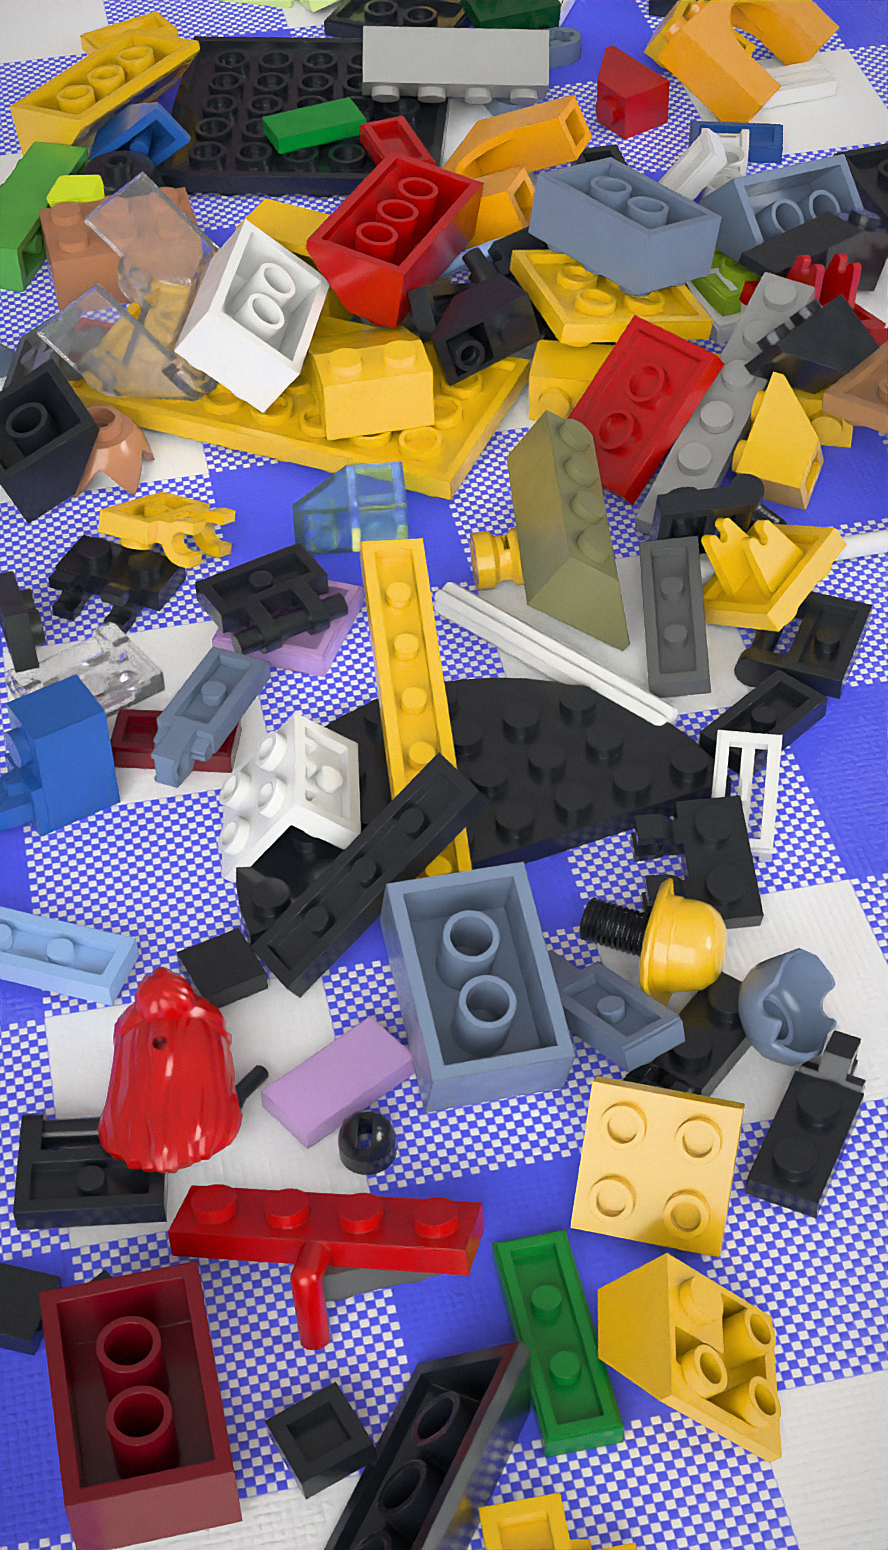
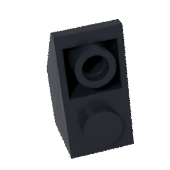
M498 273L455 295L430 338L445 383L452 386L541 340V335L528 293L501 273Z
M840 294L824 306L815 298L789 317L795 327L789 330L785 323H782L756 343L762 352L744 366L750 375L766 380L771 379L773 372L784 374L792 388L816 394L849 373L879 349V346L844 296Z

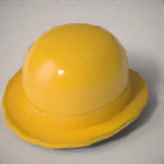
M671 878L661 883L644 935L639 969L640 989L665 1007L675 992L699 991L714 983L722 972L727 946V930L721 914L710 904L674 895L673 879Z

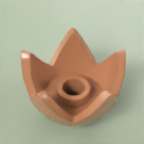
M95 405L86 408L100 428V431L73 497H78L99 471L104 472L127 492L135 495L142 471V454L146 461L155 460L145 435L128 416L119 412L114 407Z

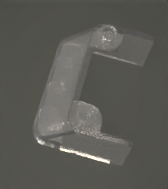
M142 171L86 215L84 220L88 226L121 256L117 266L118 285L126 298L136 302L142 308L138 319L136 320L97 283L40 326L36 334L81 374L92 389L106 396L198 401L216 389L219 382L202 370L191 366L185 358L174 352V349L209 263L220 248Z

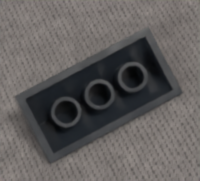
M521 1341L417 1363L375 1447L377 1460L366 1465L324 1550L468 1549L480 1523L478 1508L488 1505L531 1412V1351Z

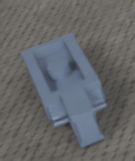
M212 646L157 718L158 731L154 737L155 749L151 753V758L154 759L155 782L178 788L192 773L195 759L207 762L211 758L212 753L216 754L269 681V661Z
M553 950L548 951L569 1031L627 1073L641 1065L650 1063L657 1056L685 1042L683 1021L679 1015L597 961L583 969H579Z

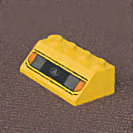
M128 29L10 106L22 155H25L34 141L80 147L92 145L97 130L130 104L155 103L159 100L160 95L174 87L200 51L199 41Z

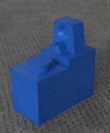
M77 674L6 703L11 730L4 733L9 753L4 754L8 772L0 776V831L31 823L39 836L42 837L120 803L106 713Z

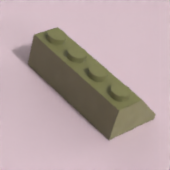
M546 410L507 456L526 602L528 606L624 651L630 645L593 436L579 421L571 418L565 420Z

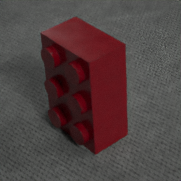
M193 1261L39 1292L64 1506L76 1550H112L242 1522V1513L198 1262Z

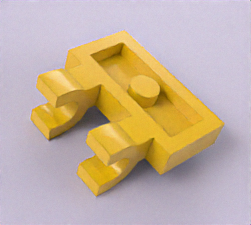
M162 491L100 509L98 532L120 538V544L131 549L148 550L154 548L155 543H160L165 555L172 563L190 569L201 565L202 553L192 551L186 546L184 542L185 534L193 535L197 547L209 556L221 558L230 555L232 543L220 540L214 532V525H225L235 522L236 510L228 508H215L211 510L208 503Z

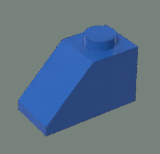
M158 102L130 104L97 130L89 160L108 152L134 151L148 156L153 161L155 167H157L189 143L191 136Z

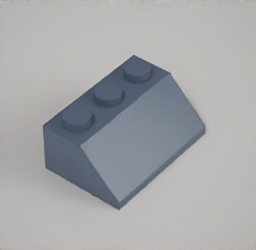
M844 154L733 178L698 201L699 205L722 216L715 248L737 263L741 253L828 211L850 214L853 207L864 209Z

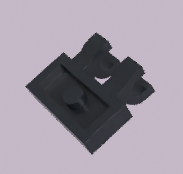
M83 535L55 565L56 571L48 578L50 588L62 591L59 599L52 606L53 616L74 621L83 610L86 601L91 595H100L102 602L113 604L110 613L103 620L104 629L126 635L133 626L137 615L144 607L160 611L186 580V572L184 567L172 563L167 556L160 555L157 552L131 549L103 538Z
M740 795L675 802L673 810L674 820L660 814L634 816L635 832H632L630 836L634 862L658 859L663 856L680 855L685 880H681L678 876L669 874L645 876L644 885L646 892H641L640 897L642 911L645 914H651L661 883L671 878L673 879L674 895L712 905L721 914L726 929L761 925L764 914Z

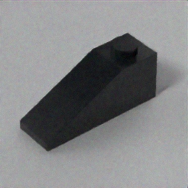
M853 207L850 214L828 211L741 253L738 263L761 277L764 272L786 278L799 255H809L811 257L810 267L813 264H823L826 271L835 254L845 253L848 256L846 267L849 263L859 262L862 266L857 290L874 292L888 257V229L878 225L881 219L878 215L861 208Z

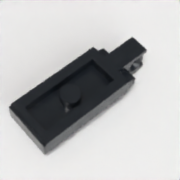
M834 1030L823 1052L820 1064L807 1061L801 1064L799 1071L795 1070L747 1177L745 1194L817 1218L862 1111L866 1080L853 1076L858 1065L857 1053L861 1044V1038Z

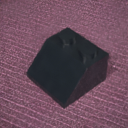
M50 359L0 391V485L28 524L76 493L100 428L53 359Z

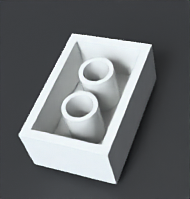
M245 219L211 259L174 352L185 358L191 366L202 370L231 390L237 398L247 401L264 413L300 374L330 284L321 273Z

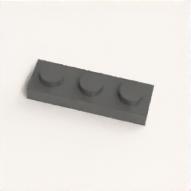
M698 536L639 542L649 692L659 698L711 693Z

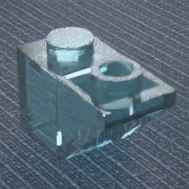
M402 461L346 465L293 503L295 544L300 542L310 555L359 552L361 542L409 539L407 498Z

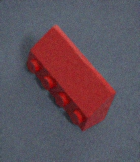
M391 151L307 239L306 250L348 312L364 317L375 325L389 326L396 329L410 313L411 305L407 292L424 285H433L474 237L484 183Z

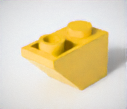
M773 372L767 390L760 389L755 396L751 409V422L754 424L748 440L741 439L736 446L732 460V471L736 472V475L752 474L757 476L764 485L763 500L806 511L824 462L820 441L784 374Z

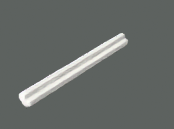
M447 582L442 590L438 589L435 593L434 599L436 602L434 609L438 614L553 680L570 685L587 686L654 725L660 726L669 722L676 726L677 721L675 719L678 711L670 703L455 582Z

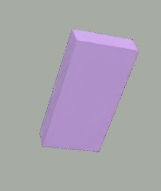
M369 1016L261 1091L262 1105L304 1147L309 1149L340 1127L344 1119L351 1114L364 1110L415 1073L411 1052Z

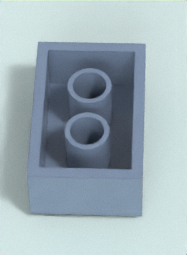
M609 157L539 173L528 233L547 243V247L550 250L566 254L582 263L586 271L603 275L615 282L624 293L632 296H647L651 291L669 286H682L687 281L709 275L722 216Z
M524 862L386 884L380 924L424 1112H433L563 1088L576 1056Z

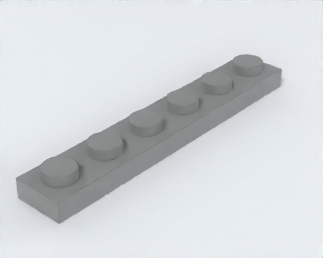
M764 272L720 356L721 361L725 365L677 437L635 517V531L650 536L657 495L667 494L679 487L689 486L695 487L698 490L720 487L732 463L738 442L745 438L752 424L751 409L755 396L760 389L766 391L770 380L750 375L744 365L762 352L756 343L782 323H785L789 330L795 327L789 317L814 300L815 287Z

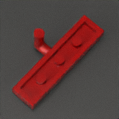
M213 1184L208 1186L191 1185L168 1230V1237L172 1256L295 1264L290 1275V1283L300 1344L307 1350H318L327 1346L331 1340L322 1283L328 1266L469 1276L485 1223L482 1202L453 1201L444 1197H431L427 1199L376 1196L371 1193H355L352 1195L304 1192L294 1188L281 1190L232 1188L224 1184Z

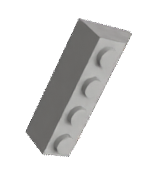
M363 26L362 95H372L374 101L394 102L399 100V96H418V100L424 103H440L445 101L446 97H464V101L467 103L485 104L491 102L492 98H510V102L513 104L531 105L537 103L538 99H545L549 87V30Z

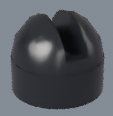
M361 1110L354 1112L344 1119L338 1134L341 1162L348 1170L361 1175H373L386 1170L393 1163L397 1154L396 1133L390 1120L381 1112L368 1111L361 1113ZM372 1134V1149L359 1148L360 1135Z

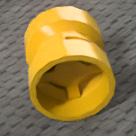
M511 528L505 536H494L489 531L470 534L471 563L477 591L495 589L499 582L511 580L517 586L524 585L516 528Z

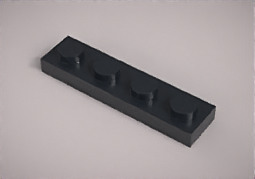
M438 752L250 948L287 990L301 998L381 915L386 884L416 879L490 801Z

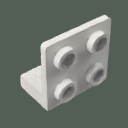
M295 712L276 732L270 731L260 742L256 754L241 770L236 769L228 775L220 791L219 802L223 805V829L218 840V848L222 851L221 877L235 883L236 867H251L290 825L303 830L312 837L320 838L345 850L361 833L358 743Z

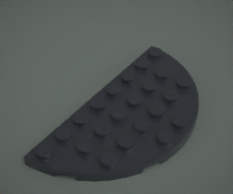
M492 677L444 681L457 770L490 801L466 826L472 870L518 862L527 864L635 829L633 822L635 815L660 814L669 818L673 816L675 802L712 797L715 759L694 739L669 722L660 726L654 725L587 686L528 678ZM374 699L325 726V728L358 743L361 832L392 801L379 699ZM728 774L725 797L731 796L732 779ZM290 825L251 867H236L238 904L243 929L250 947L344 849L320 838L312 837L303 830Z

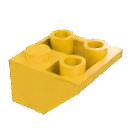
M668 1253L597 1289L598 1358L659 1401L765 1461L771 1463L782 1458L779 1422L781 1405L777 1394L774 1351L776 1335L772 1316Z

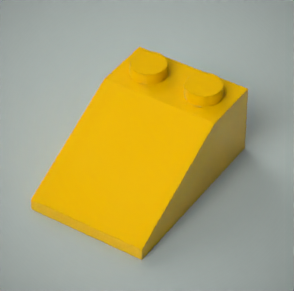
M399 325L396 329L383 327L313 337L311 339L303 363L327 441L434 425L433 370L422 340L404 326Z

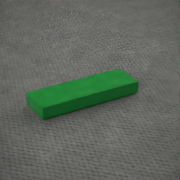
M563 1229L492 1243V1261L514 1342L521 1341L531 1351V1407L545 1458L622 1443L624 1426L605 1362L598 1358V1338L566 1230Z

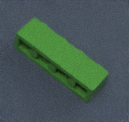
M34 141L22 159L18 160L16 167L6 181L0 185V289L25 292L45 262L46 253L39 209L50 208L46 197L60 176L83 175L84 168L89 162L87 147Z

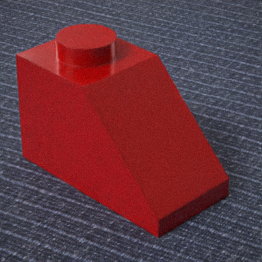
M613 45L607 47L597 79L596 121L624 140L668 123L670 81Z

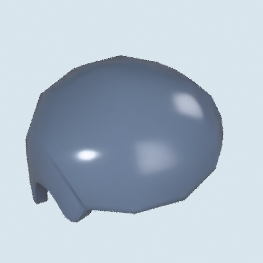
M797 948L769 958L750 969L739 986L738 1012L743 1030L751 1045L761 1056L771 1061L795 1066L819 1056L823 1052L828 1037L827 1034L836 1027V1020L829 1018L823 1011L824 998L835 988L836 983L833 975L817 955Z

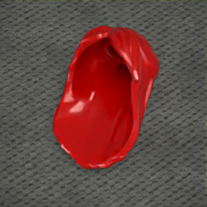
M161 966L155 968L152 973L142 978L134 995L135 1002L118 1017L117 1022L114 1024L112 1042L114 1046L113 1062L107 1098L98 1124V1135L103 1149L114 1159L124 1161L128 1168L134 1170L141 1169L148 1173L158 1172L164 1174L166 1172L176 1173L179 1169L190 1167L193 1163L209 1160L214 1154L231 1145L240 1130L243 1114L239 1107L235 1089V1070L230 1050L232 1034L226 1029L225 1018L216 1006L210 1004L208 999L194 994L190 983L179 973Z

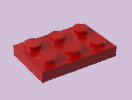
M636 315L633 316L567 418L575 419L582 423L593 436L602 489L631 505H634L725 365L716 354Z

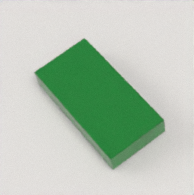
M347 97L262 117L264 134L277 152L284 154L360 136L359 125L366 123V118L351 98Z

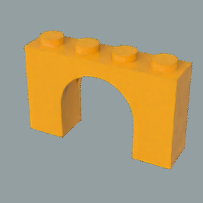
M698 0L684 17L681 16L664 34L663 38L668 44L656 58L722 122L749 123L780 89L781 85L744 50L735 37L732 27L744 30L756 37L785 66L810 61L840 27L812 0Z
M574 94L477 121L442 167L443 169L484 183L475 235L463 250L505 237L528 227L535 189L527 173L576 161L591 140L592 134Z

